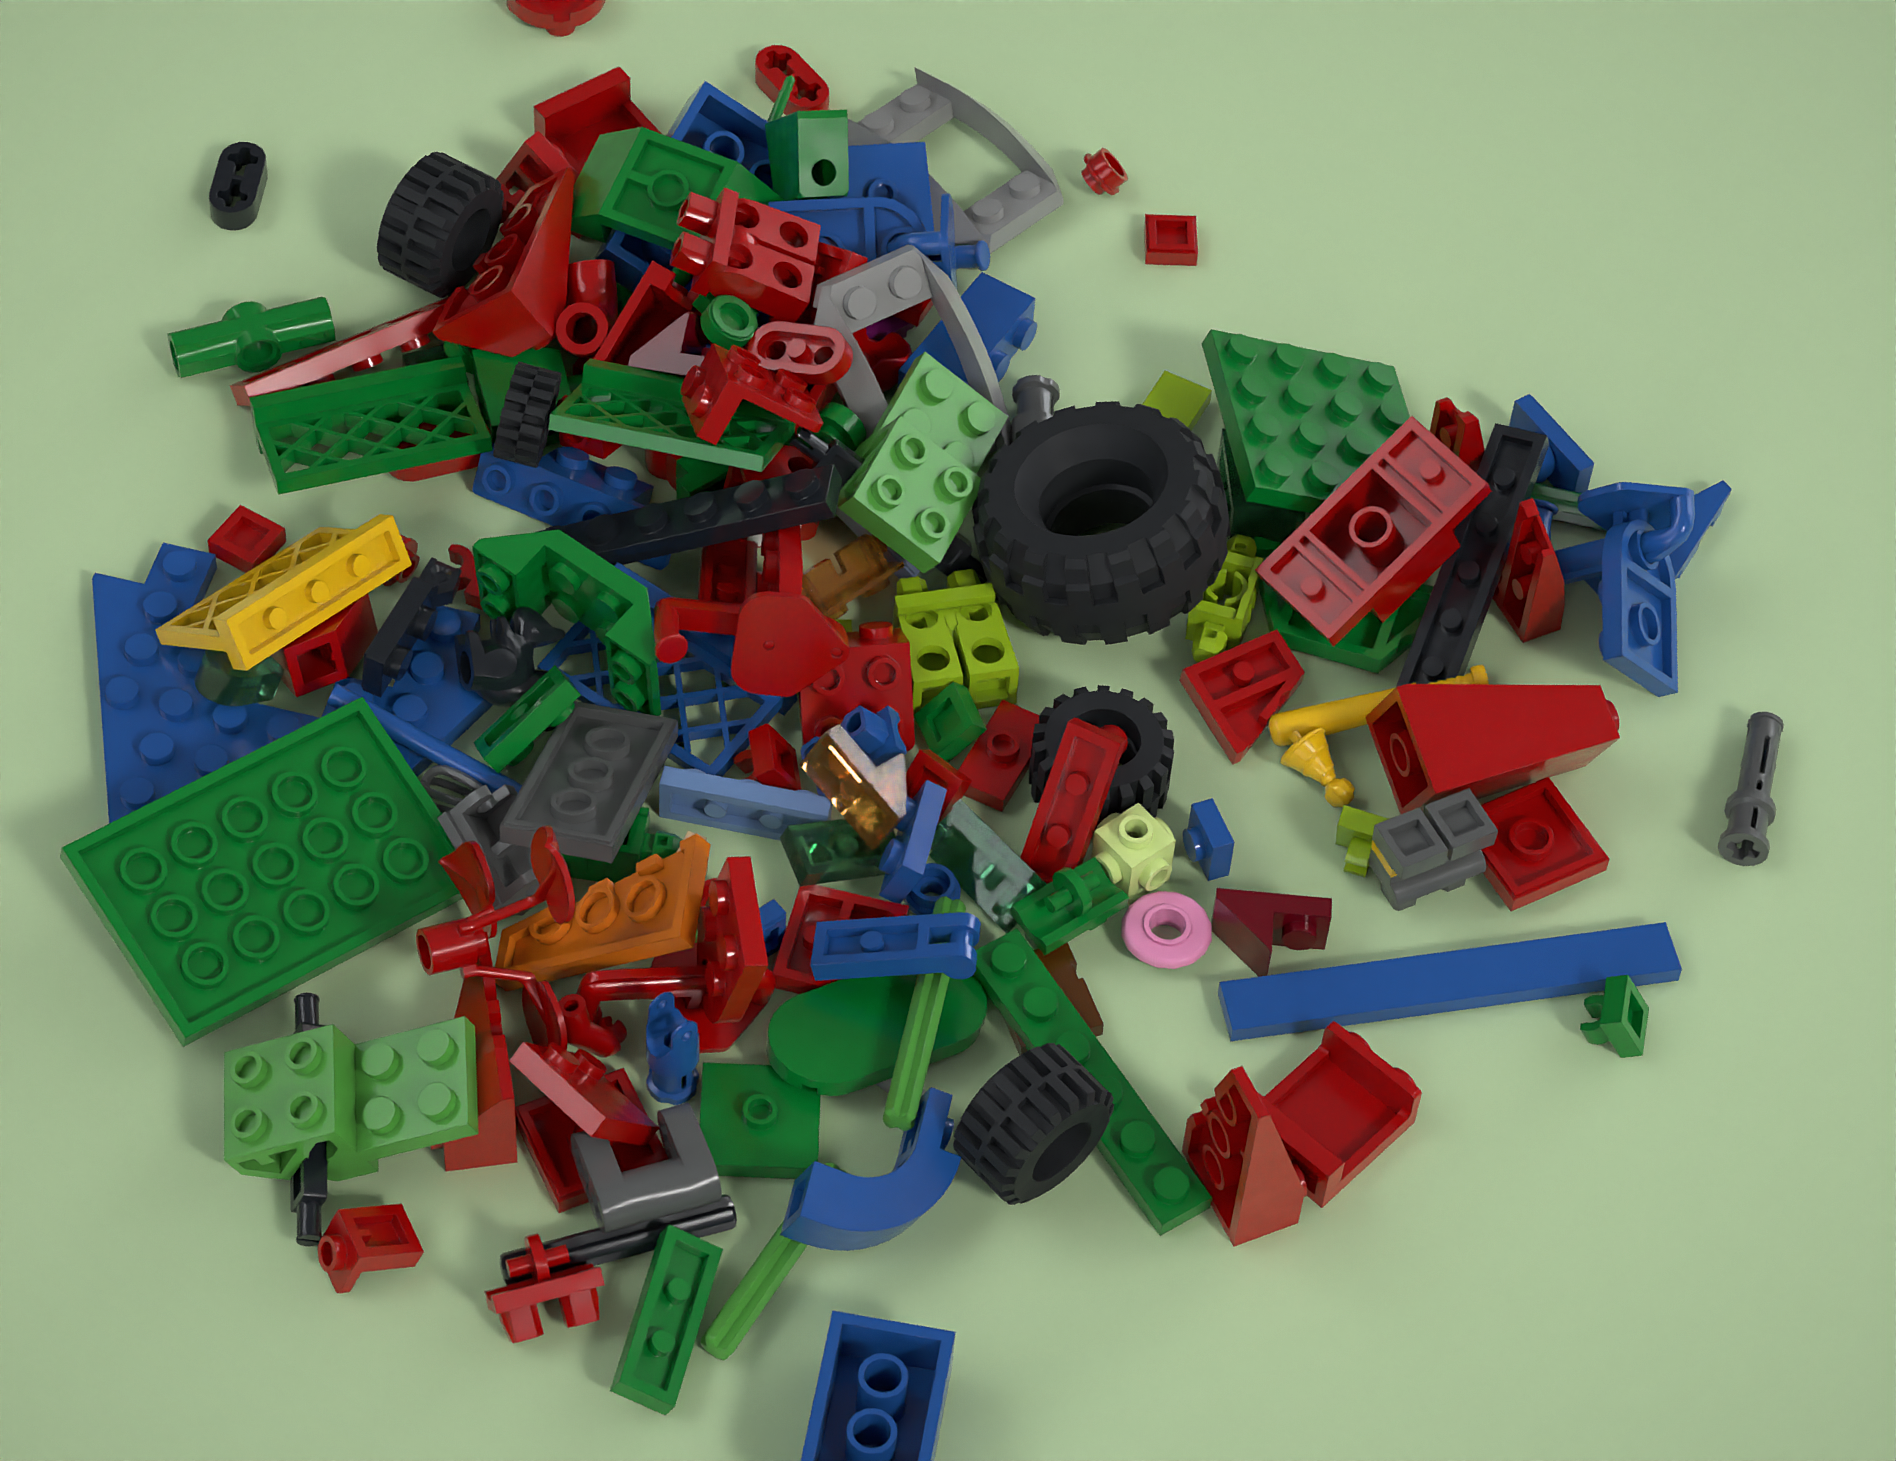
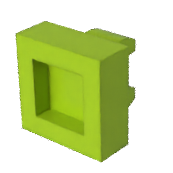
M1347 805L1343 806L1337 824L1335 844L1348 848L1344 860L1346 862L1344 872L1366 877L1370 866L1369 857L1374 825L1389 818Z

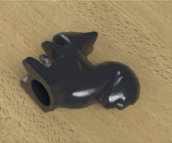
M519 607L513 612L510 625L503 615L498 616L497 619L490 620L491 639L482 640L475 630L465 631V634L456 635L454 642L459 682L465 690L476 692L493 705L511 707L549 671L535 669L533 660L534 648L557 642L564 638L566 633L562 629L552 627L534 609ZM548 726L544 731L554 730L555 727Z

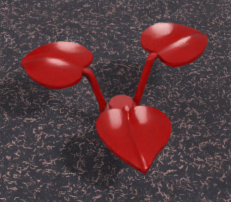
M545 825L539 827L531 843V865L540 886L533 895L497 910L493 906L495 901L493 878L481 847L473 840L462 843L454 852L441 858L438 863L445 869L456 888L460 891L472 915L467 918L417 930V951L424 971L428 975H434L459 968L462 979L478 976L520 982L523 985V1013L533 1044L548 1047L552 1042L567 1050V1030L564 1017L554 991L547 980L537 982L534 973L529 971L476 964L478 957L486 956L487 941L484 932H487L488 939L494 938L497 934V922L541 904L545 900L556 923L566 924L573 918L575 896L568 866L560 853L559 844L552 826Z

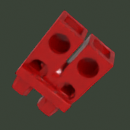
M725 187L715 201L690 192L679 209L677 225L699 233L700 238L683 231L673 247L670 265L693 274L691 291L706 296L710 291L714 297L720 295L735 296L743 300L751 308L768 314V323L774 321L795 323L810 302L815 268L813 264L816 261L821 225L753 200L738 198V192Z

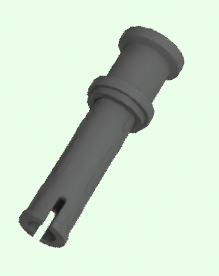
M1757 712L1748 719V731L1737 791L1727 798L1724 812L1728 819L1727 830L1720 835L1718 850L1725 860L1740 866L1761 864L1767 859L1770 850L1766 833L1768 826L1774 822L1776 815L1775 803L1770 794L1776 769L1781 732H1783L1784 728L1783 720L1770 712ZM1742 842L1741 848H1738L1737 843Z

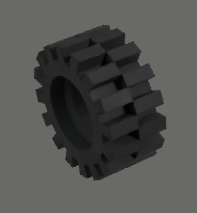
M523 362L516 364L500 415L501 420L497 428V437L494 444V457L534 468L538 467L547 442L548 432L550 431L548 430L550 413L556 409L562 373Z

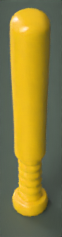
M1476 665L1469 669L1470 673L1464 676L1460 675L1455 678H1447L1446 680H1439L1428 684H1489L1484 665ZM1395 688L1274 714L1268 721L1271 739L1275 745L1282 747L1293 744L1288 737L1296 730L1303 737L1314 729L1323 728L1326 730L1325 736L1367 725L1365 717Z

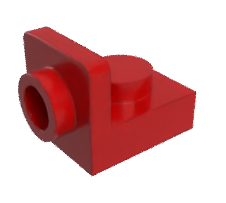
M402 1204L338 1209L317 1245L319 1263L322 1269L328 1273L336 1293L350 1292L362 1272L415 1267L424 1253Z

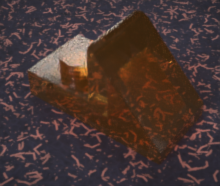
M838 724L821 736L799 764L872 851L884 842L906 815V758L903 753L876 767L845 729Z

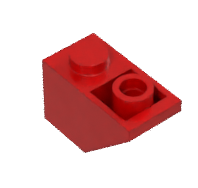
M367 593L269 656L273 671L296 698L348 678L363 658L364 653L378 633L369 594Z

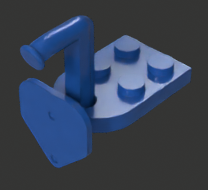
M950 193L941 194L940 231L929 232L926 231L921 220L910 208L901 202L886 197L768 202V205L772 208L821 225L818 242L855 252L868 258L867 262L908 244L913 245L949 276L956 290V269L978 268L980 271H986L990 264V251L984 240L978 241L976 245L955 246L954 211Z
M1618 482L1585 491L1578 497V510L1605 529L1607 533L1603 539L1555 550L1564 585L1602 576V580L1598 585V595L1602 604L1603 630L1599 634V648L1603 661L1657 697L1678 693L1676 583L1669 554L1687 540L1693 529L1695 518L1694 491L1689 488L1632 482ZM1534 499L1551 541L1552 517L1558 513V507L1550 502Z

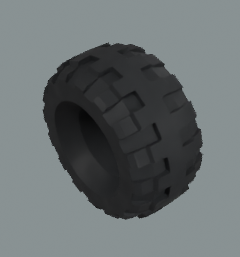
M1119 401L1096 402L1095 406L1076 409L1074 405L1053 412L1054 416L1040 423L1035 420L1016 432V440L1009 446L1006 444L1002 445L990 459L989 468L984 476L981 477L978 496L972 506L973 532L979 558L988 583L992 584L995 597L1000 605L1006 604L1016 619L1025 623L1026 627L1042 636H1048L1052 632L1054 635L1060 636L1061 641L1065 643L1086 645L1087 641L1104 640L1105 645L1128 642L1127 637L1146 631L1148 635H1151L1170 626L1171 618L1180 612L1183 614L1189 613L1203 600V592L1215 583L1228 554L1226 537L1231 536L1224 485L1213 454L1205 453L1202 440L1177 418L1170 417L1168 419L1163 417L1159 409L1142 404H1136L1134 408L1121 406ZM1114 523L1127 524L1101 534L1078 536L1087 530L1102 525Z

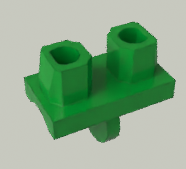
M1093 857L1074 869L1064 867L1055 872L1052 882L1014 903L1011 906L1010 915L1024 930L1025 939L1034 949L1039 948L1044 955H1047L1087 930L1091 931L1107 922V918L1128 906L1129 896L1124 890L1118 888L1110 881L1099 861Z

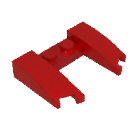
M1448 397L1437 400L1435 402L1430 432L1477 473L1485 452L1479 419L1469 411L1461 412ZM1533 498L1522 501L1519 504L1506 563L1493 596V600L1522 643L1561 630L1565 606L1564 579L1554 548Z

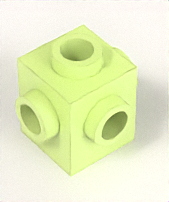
M1138 802L1123 813L1110 814L1100 822L1094 832L1091 858L1095 857L1110 881L1118 888L1124 890L1129 896V906L1141 896L1150 893L1170 880L1176 840L1168 825L1162 819L1153 817Z

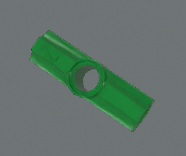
M325 297L309 299L268 310L258 302H242L227 310L222 317V321L167 334L173 364L178 377L181 378L233 365H238L245 372H262L274 366L283 353L336 341L331 310Z

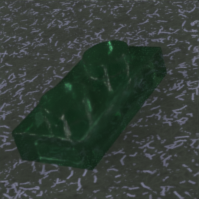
M884 813L788 825L780 836V841L799 886H808L885 875V872L878 869L879 863L888 843L893 838L895 839L896 835L887 814Z

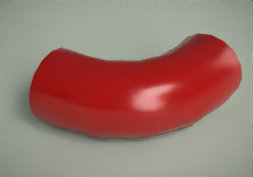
M603 259L584 260L569 264L566 309L560 313L556 321L555 331L558 342L568 353L576 357H595L618 318L614 262Z

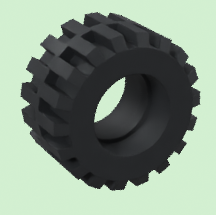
M436 151L432 152L429 156L425 155L402 178L384 211L377 241L379 264L383 266L385 271L439 298L451 296L457 287H464L476 274L477 271L473 264L483 253L489 252L492 248L499 230L503 211L504 195L500 182L494 177L443 152Z
M1098 685L1097 691L1091 692L1088 691L1086 686L1074 689L1073 697L1070 698L1062 694L1054 699L1053 708H1044L1039 716V724H1035L1029 766L1031 796L1034 803H1039L1068 721L1075 717L1099 728L1105 725L1120 727L1127 736L1128 745L1119 760L1122 766L1116 769L1095 830L1100 822L1110 814H1121L1138 802L1153 817H1156L1157 809H1163L1167 800L1174 757V736L1172 730H1167L1168 720L1163 713H1152L1154 704L1145 697L1137 701L1133 699L1134 692L1123 688L1120 693L1109 691L1110 686Z
M1046 1043L1041 1047L1037 1046L1016 1057L996 1072L983 1085L961 1117L954 1134L953 1148L957 1152L956 1154L961 1156V1159L1004 1202L1006 1201L1010 1205L1023 1204L1056 1187L1084 1162L1098 1144L1107 1128L1114 1109V1104L1112 1103L1114 1098L1063 1046Z

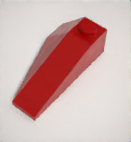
M569 167L529 187L499 229L504 238L497 242L489 252L481 254L473 264V267L479 273L467 290L463 286L457 287L447 300L432 331L439 340L514 357L531 347L534 350H539L555 338L556 321L566 306L575 176Z
M484 932L487 941L486 956L478 957L476 964L493 967L487 932ZM478 976L466 978L463 980L454 1018L465 1016L475 1026L479 1134L430 1146L431 1150L443 1149L445 1172L518 1163L515 1100L505 1034L502 1032L499 999L497 1000L495 979Z
M1243 1066L1231 1069L1214 1088L1215 1096L1205 1099L1200 1104L1202 1111L1191 1114L1187 1119L1182 1153L1189 1166L1212 1196L1211 1206L1233 1247L1297 1224L1303 1199L1307 1195L1305 1178L1298 1165L1291 1163L1272 1118Z

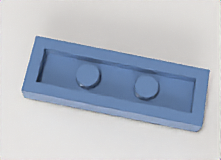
M664 766L659 782V817L821 849H826L831 832L832 798L819 796L807 790L794 791L763 785L751 779L737 780L706 774L701 770L693 768L680 769Z

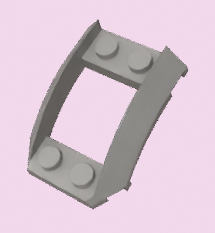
M915 68L916 85L903 91L898 97L876 111L869 113L856 123L848 119V146L918 142L951 119L956 118L992 142L1022 171V173L1014 176L1010 181L977 201L965 211H962L952 199L955 244L976 245L978 241L984 240L991 254L1064 204L1053 169L1019 132L982 103ZM929 174L934 231H940L941 194L948 193Z
M909 244L818 284L816 288L813 308H817L814 325L831 327L838 330L853 351V361L850 369L834 384L844 406L854 412L862 421L866 430L865 440L872 434L888 404L874 373L852 333L929 298L937 309L954 344L969 386L1008 416L991 360L959 293L945 272L916 247ZM1009 416L988 454L997 451L1004 444L1010 445L1011 423Z

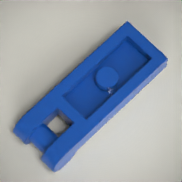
M965 912L817 922L810 966L815 981L944 973L953 979H966L971 977L976 971L977 952L973 947L979 942L981 923L977 917Z

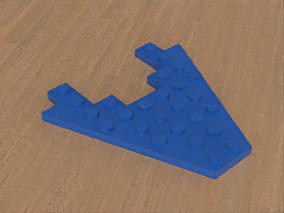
M163 543L144 584L99 573H94L92 578L109 823L320 718L220 695L232 668L225 651L161 645L155 629L204 599L217 570L216 554ZM440 606L436 609L438 615L429 637L425 641L417 639L412 647V659L405 675L400 681L395 680L393 687L388 686L381 698L364 691L362 680L351 677L335 682L333 689L339 684L451 746L493 704L483 699L476 692L465 690L459 682L454 638L456 635L465 634V631L475 630L479 633L481 628L480 614ZM326 704L321 717L337 709ZM392 740L417 777L433 763L429 759Z

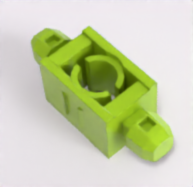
M1237 534L1227 541L1228 554L1215 583L1203 592V600L1188 613L1185 639L1193 641L1191 652L1196 662H1201L1242 643L1259 593L1261 578L1255 569L1264 560L1263 558L1255 557L1257 547L1251 537ZM1224 594L1231 596L1229 599L1226 598L1224 606L1217 604L1218 600H1223Z

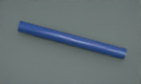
M337 684L329 696L327 704L335 709H339L361 696ZM364 698L387 734L397 743L438 765H448L470 775L481 784L487 785L491 794L505 784L514 786L517 793L520 791L522 784L502 773L498 774L491 767Z

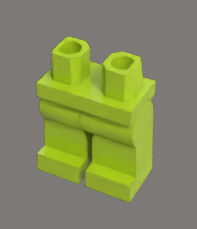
M973 569L954 571L951 575L947 576L946 589L928 591L926 581L919 576L899 579L897 581V595L894 596L893 628H901L910 642L914 715L952 682L968 688L977 709L999 706L1002 699L1016 704L1019 665L1000 609L995 602V592L992 584H981Z

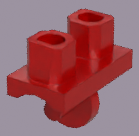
M536 1233L524 1238L527 1255L505 1260L510 1278L531 1273L533 1278L484 1291L488 1309L499 1315L500 1322L509 1341L518 1343L544 1335L537 1308V1303L558 1298L564 1325L567 1328L600 1320L599 1297L596 1287L604 1286L605 1284L601 1268L599 1266L594 1267L593 1263L550 1273V1267L570 1262L567 1247L564 1244L544 1250L542 1241Z

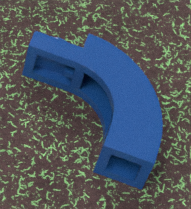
M930 1087L921 1096L915 1125L910 1130L903 1132L897 1160L892 1172L878 1177L855 1176L814 1161L794 1181L780 1235L816 1248L850 1251L877 1246L891 1240L909 1228L944 1195L952 1183L962 1158L959 1155L945 1151L954 1127V1120L948 1117L953 1095Z

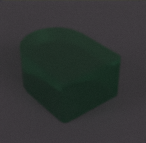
M206 650L194 683L199 693L208 700L225 706H243L273 700L285 669L274 658L269 656L247 671L233 669L227 652Z

